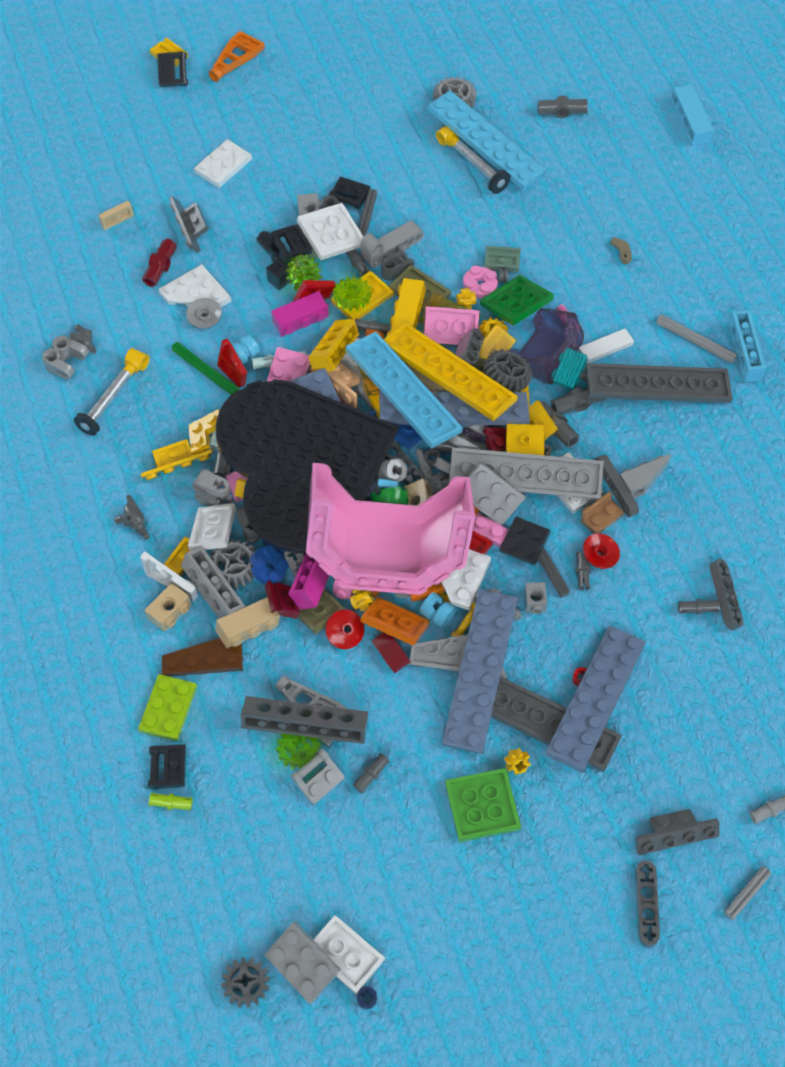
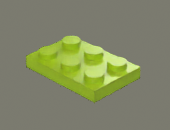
M158 674L138 727L139 732L178 742L198 687L197 683Z

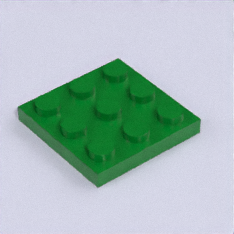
M518 275L479 301L483 308L514 326L554 300V296L548 290Z

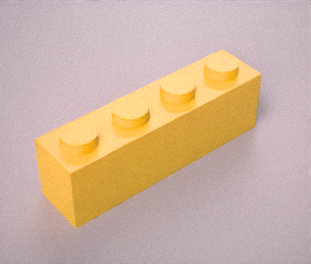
M403 279L402 285L400 284L398 288L399 299L394 304L395 315H392L390 320L391 331L387 332V336L405 322L417 329L426 292L424 281Z

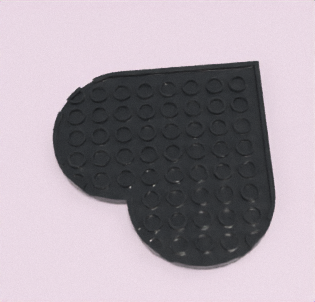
M277 379L261 382V380L252 382L238 392L236 390L224 402L216 420V440L223 458L235 471L247 477L243 493V505L250 526L269 545L286 552L299 554L306 553L313 463L328 465L331 468L332 476L355 500L365 501L399 431V426L380 420V418L295 383Z

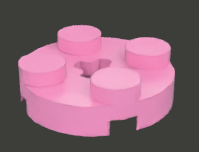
M472 266L463 278V287L469 288L470 292L474 291L478 299L489 295L498 286L497 273L485 267Z

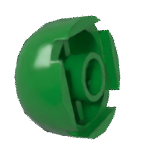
M391 487L380 490L381 494L376 495L375 492L370 494L371 502L408 505L409 502L407 487L403 490L402 487Z

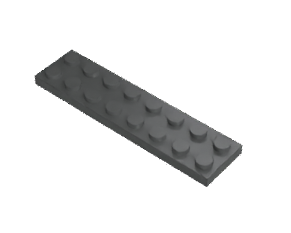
M587 363L585 366L589 398L731 403L733 400L728 369Z
M500 677L491 717L549 745L567 708ZM605 727L587 765L605 772L622 735Z

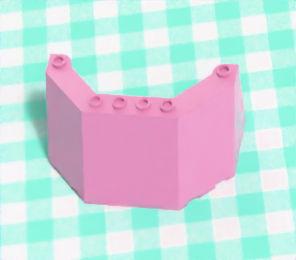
M313 463L306 553L311 558L313 557L319 563V566L337 581L341 588L421 595L427 591L428 587L433 584H439L450 577V573L457 569L461 570L466 566L475 521L470 477L457 476L452 478L447 487L418 506L355 500L332 476L331 468L328 465Z

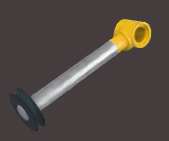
M447 126L436 131V138L440 145L453 146L490 180L488 188L492 193L498 194L508 186L511 176L506 170L496 173L458 139L459 136Z
M134 348L127 352L125 367L87 415L78 413L77 417L73 418L75 425L82 432L90 436L97 435V432L100 431V427L96 422L133 373H137L139 370L144 371L147 368L150 356Z

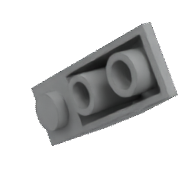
M670 454L658 456L651 462L641 463L638 467L631 470L626 469L620 474L621 479L634 499L645 495L669 465Z

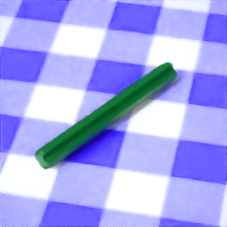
M175 342L172 345L173 352L230 395L236 390L237 392L240 390L239 387L179 342Z

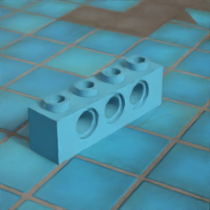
M750 310L732 311L728 326L744 382L762 381L766 365Z

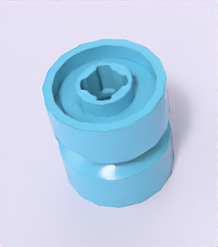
M245 335L239 339V344H232L243 365L246 364L248 358L252 359L260 354L259 346L250 335Z
M432 592L423 602L419 612L428 619L433 618V623L443 629L453 619L457 608L448 601L443 602L444 599L441 596Z

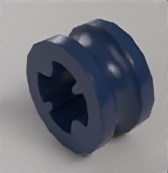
M363 987L358 991L357 1002L361 1008L371 1009L376 1005L377 994L373 988ZM366 992H369L370 997H373V1001L369 1000V1004H365L364 999H361V996H365Z

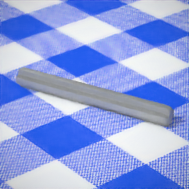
M663 314L657 319L656 323L730 363L735 361L737 354Z

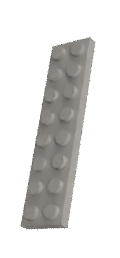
M452 447L449 482L457 476L468 477L481 461L523 493L601 499L604 461Z

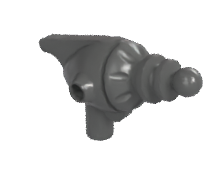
M77 324L75 326V333L70 334V339L85 345L95 354L97 350L92 342V331Z
M127 495V505L124 506V514L115 517L114 521L117 525L124 522L126 527L137 529L136 532H140L139 535H143V538L147 540L149 539V534L146 533L148 530L145 529L147 526L144 525V515L131 495Z

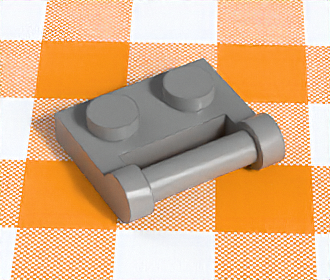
M323 748L317 752L318 755L298 772L295 771L290 775L291 779L312 805L317 803L345 778ZM323 761L325 766L304 783L302 778Z

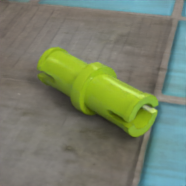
M151 792L149 797V806L166 807L167 810L174 808L191 811L193 797L174 796V793L165 795Z

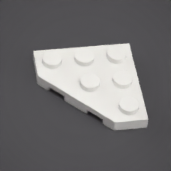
M202 264L158 289L159 294L169 305L179 303L186 304L188 307L193 301L201 298L213 299L220 307L231 302L229 294Z
M469 550L466 566L461 570L457 569L450 573V577L441 582L452 605L470 611L491 562L490 556Z

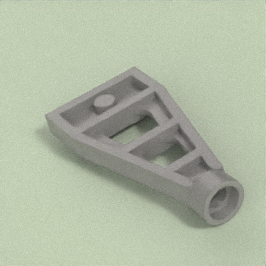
M283 676L275 686L289 702H297L295 698L300 693H304L312 698L309 704L347 709L340 702L290 680L287 676ZM317 738L327 747H329L334 741L329 739Z

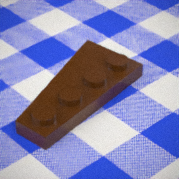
M220 638L162 655V675L168 677L243 671L242 643L235 647L226 648Z

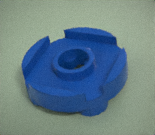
M273 546L261 547L250 557V562H252L253 566L251 568L252 574L260 583L266 584L270 580L272 584H275L284 579L286 569H288V562ZM267 563H269V565L271 566V568L268 569V568L266 567V566H267Z

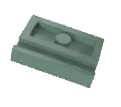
M486 246L485 268L499 271V267H502V269L508 267L509 272H519L521 248Z

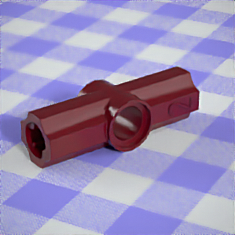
M166 238L163 240L156 254L152 253L149 258V266L142 277L143 283L153 288V286H156L162 274L170 268L171 258L177 249V244L171 239Z

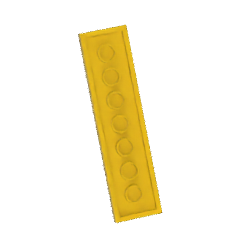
M406 322L383 339L401 360L492 421L496 420L517 401L518 396Z

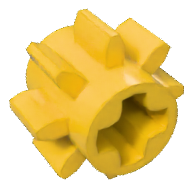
M469 288L460 289L461 293L456 294L458 307L462 306V309L467 310L472 309V305L476 304L475 292H470Z
M352 590L354 595L350 596V601L355 610L360 608L361 612L365 611L371 605L370 603L374 602L370 591Z
M520 748L509 750L507 757H504L507 763L505 767L508 772L513 771L515 775L523 772L526 773L528 766H531L528 760L530 756L527 751L522 752Z

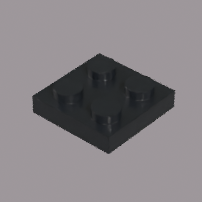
M515 516L499 550L501 553L535 566L551 531Z

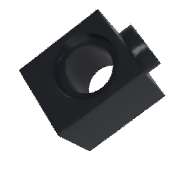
M280 258L266 267L267 280L276 289L281 290L292 282L291 268Z

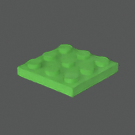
M506 768L445 780L459 843L521 830Z

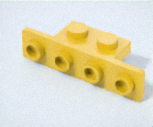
M185 439L153 450L152 454L157 468L143 472L140 476L142 479L150 480L156 478L157 473L164 472V474L175 471L174 468L180 465L182 468L192 465V461L198 459L200 462L210 459L209 455L213 453L212 449L193 455L189 442Z

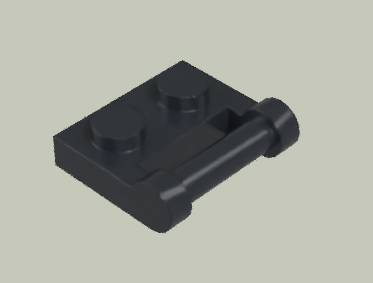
M157 53L159 86H188L185 62L187 53ZM175 59H179L180 79H176Z
M339 177L329 195L335 196L339 202L354 206L355 209L360 210L371 186Z
M298 224L272 231L269 234L271 241L275 242L284 263H288L294 258L312 254V248ZM281 237L285 238L291 251L286 250L280 239Z
M186 745L150 746V780H148L147 788L185 787ZM164 754L163 779H158L159 755Z

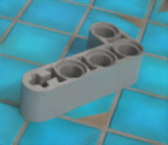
M408 221L379 239L372 233L366 234L361 240V255L371 267L375 268L382 264L383 259L395 254L399 250H406L421 241L424 237V231L414 221Z

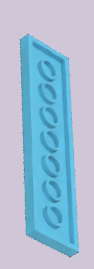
M451 90L428 105L427 110L489 163L499 171L506 170L511 176L510 180L522 191L544 175V168Z
M377 332L346 346V352L431 449L462 433L463 427Z

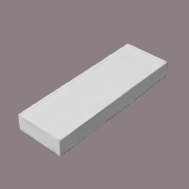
M623 329L579 347L578 351L586 354L588 357L587 363H591L634 345V340L628 331Z

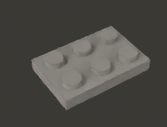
M481 461L468 476L470 477L474 506L500 525L504 524L526 498L522 492Z
M293 922L265 954L268 960L309 1004L317 999L341 971L336 963L297 922Z

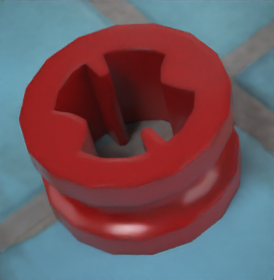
M580 667L574 671L572 680L577 687L581 682V679H578L579 674L584 676L587 668Z

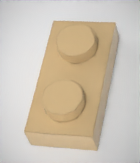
M126 201L98 216L101 227L105 231L133 217L134 214L132 205L129 201Z

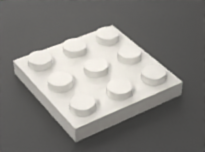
M343 203L297 217V223L320 260L361 247L363 235Z

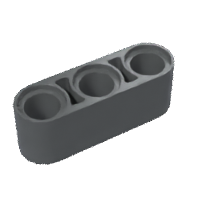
M473 328L459 341L455 355L471 366L474 365L478 360L484 341L482 333L478 329Z

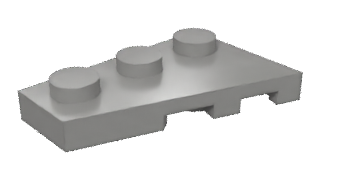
M468 634L412 645L411 662L409 665L459 672Z

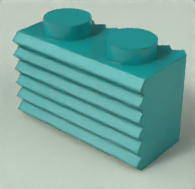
M566 348V351L560 354L558 360L560 362L559 367L553 370L551 378L554 385L572 391L578 385L582 372L588 362V357L586 354Z

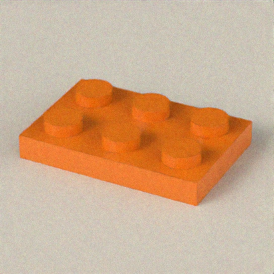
M380 597L375 599L363 613L360 622L367 624L369 627L376 628L413 646L430 624V620Z

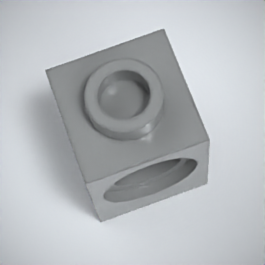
M545 582L525 583L526 613L541 614L546 612L547 596ZM531 598H538L539 601H534Z

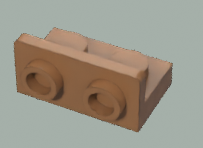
M611 492L605 495L602 494L601 499H596L594 504L591 506L587 505L581 512L580 522L592 534L602 533L624 515V511L611 499Z

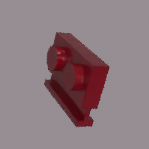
M486 427L482 431L485 434L484 440L487 450H506L505 428Z
M270 580L267 581L265 589L271 613L276 611L279 615L294 619L299 616L298 606L289 596L292 586L277 582L272 584Z

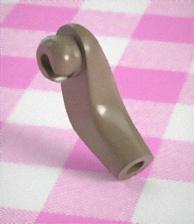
M614 237L610 244L620 251L621 262L629 264L632 261L629 244L624 240Z

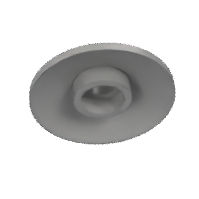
M209 298L193 301L188 306L186 312L189 323L201 329L216 325L222 315L220 305L215 300Z

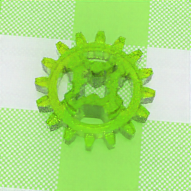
M298 255L291 259L292 262L287 264L290 268L286 269V272L289 273L286 278L291 279L289 285L294 284V290L300 288L303 280H318L322 278L319 275V272L322 270L317 268L319 263H314V258L309 259V255Z
M346 276L345 281L340 279V284H335L333 289L334 301H337V306L342 305L343 310L348 307L349 311H352V308L358 311L359 306L365 308V303L369 304L371 286L368 285L367 281L362 282V277L357 280L355 276L352 279Z
M281 733L283 740H277V745L280 747L276 748V752L279 754V761L284 760L283 765L285 767L290 764L291 770H294L296 766L300 770L318 755L317 752L321 749V743L318 742L319 738ZM306 739L312 743V746L306 742ZM285 750L291 753V758L286 754Z

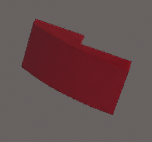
M383 632L372 640V643L394 674L411 662L393 636Z

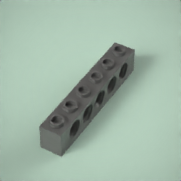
M246 696L241 712V728L360 744L365 743L368 727V711Z

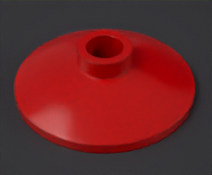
M601 533L592 534L583 544L585 558L591 565L597 568L609 569L619 561L620 549L617 543L608 535Z
M339 610L329 617L325 631L329 642L339 649H351L361 642L364 635V624L360 622L361 618L359 615L351 610ZM346 625L350 628L348 633L344 631Z

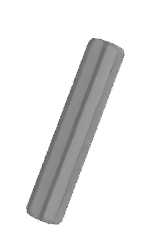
M761 867L726 909L724 914L729 919L734 920L771 876V872L766 867Z

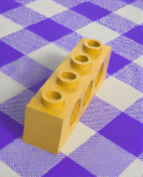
M355 319L334 321L309 355V363L314 372L323 368L327 372L335 370L346 354V346L353 343L359 335Z

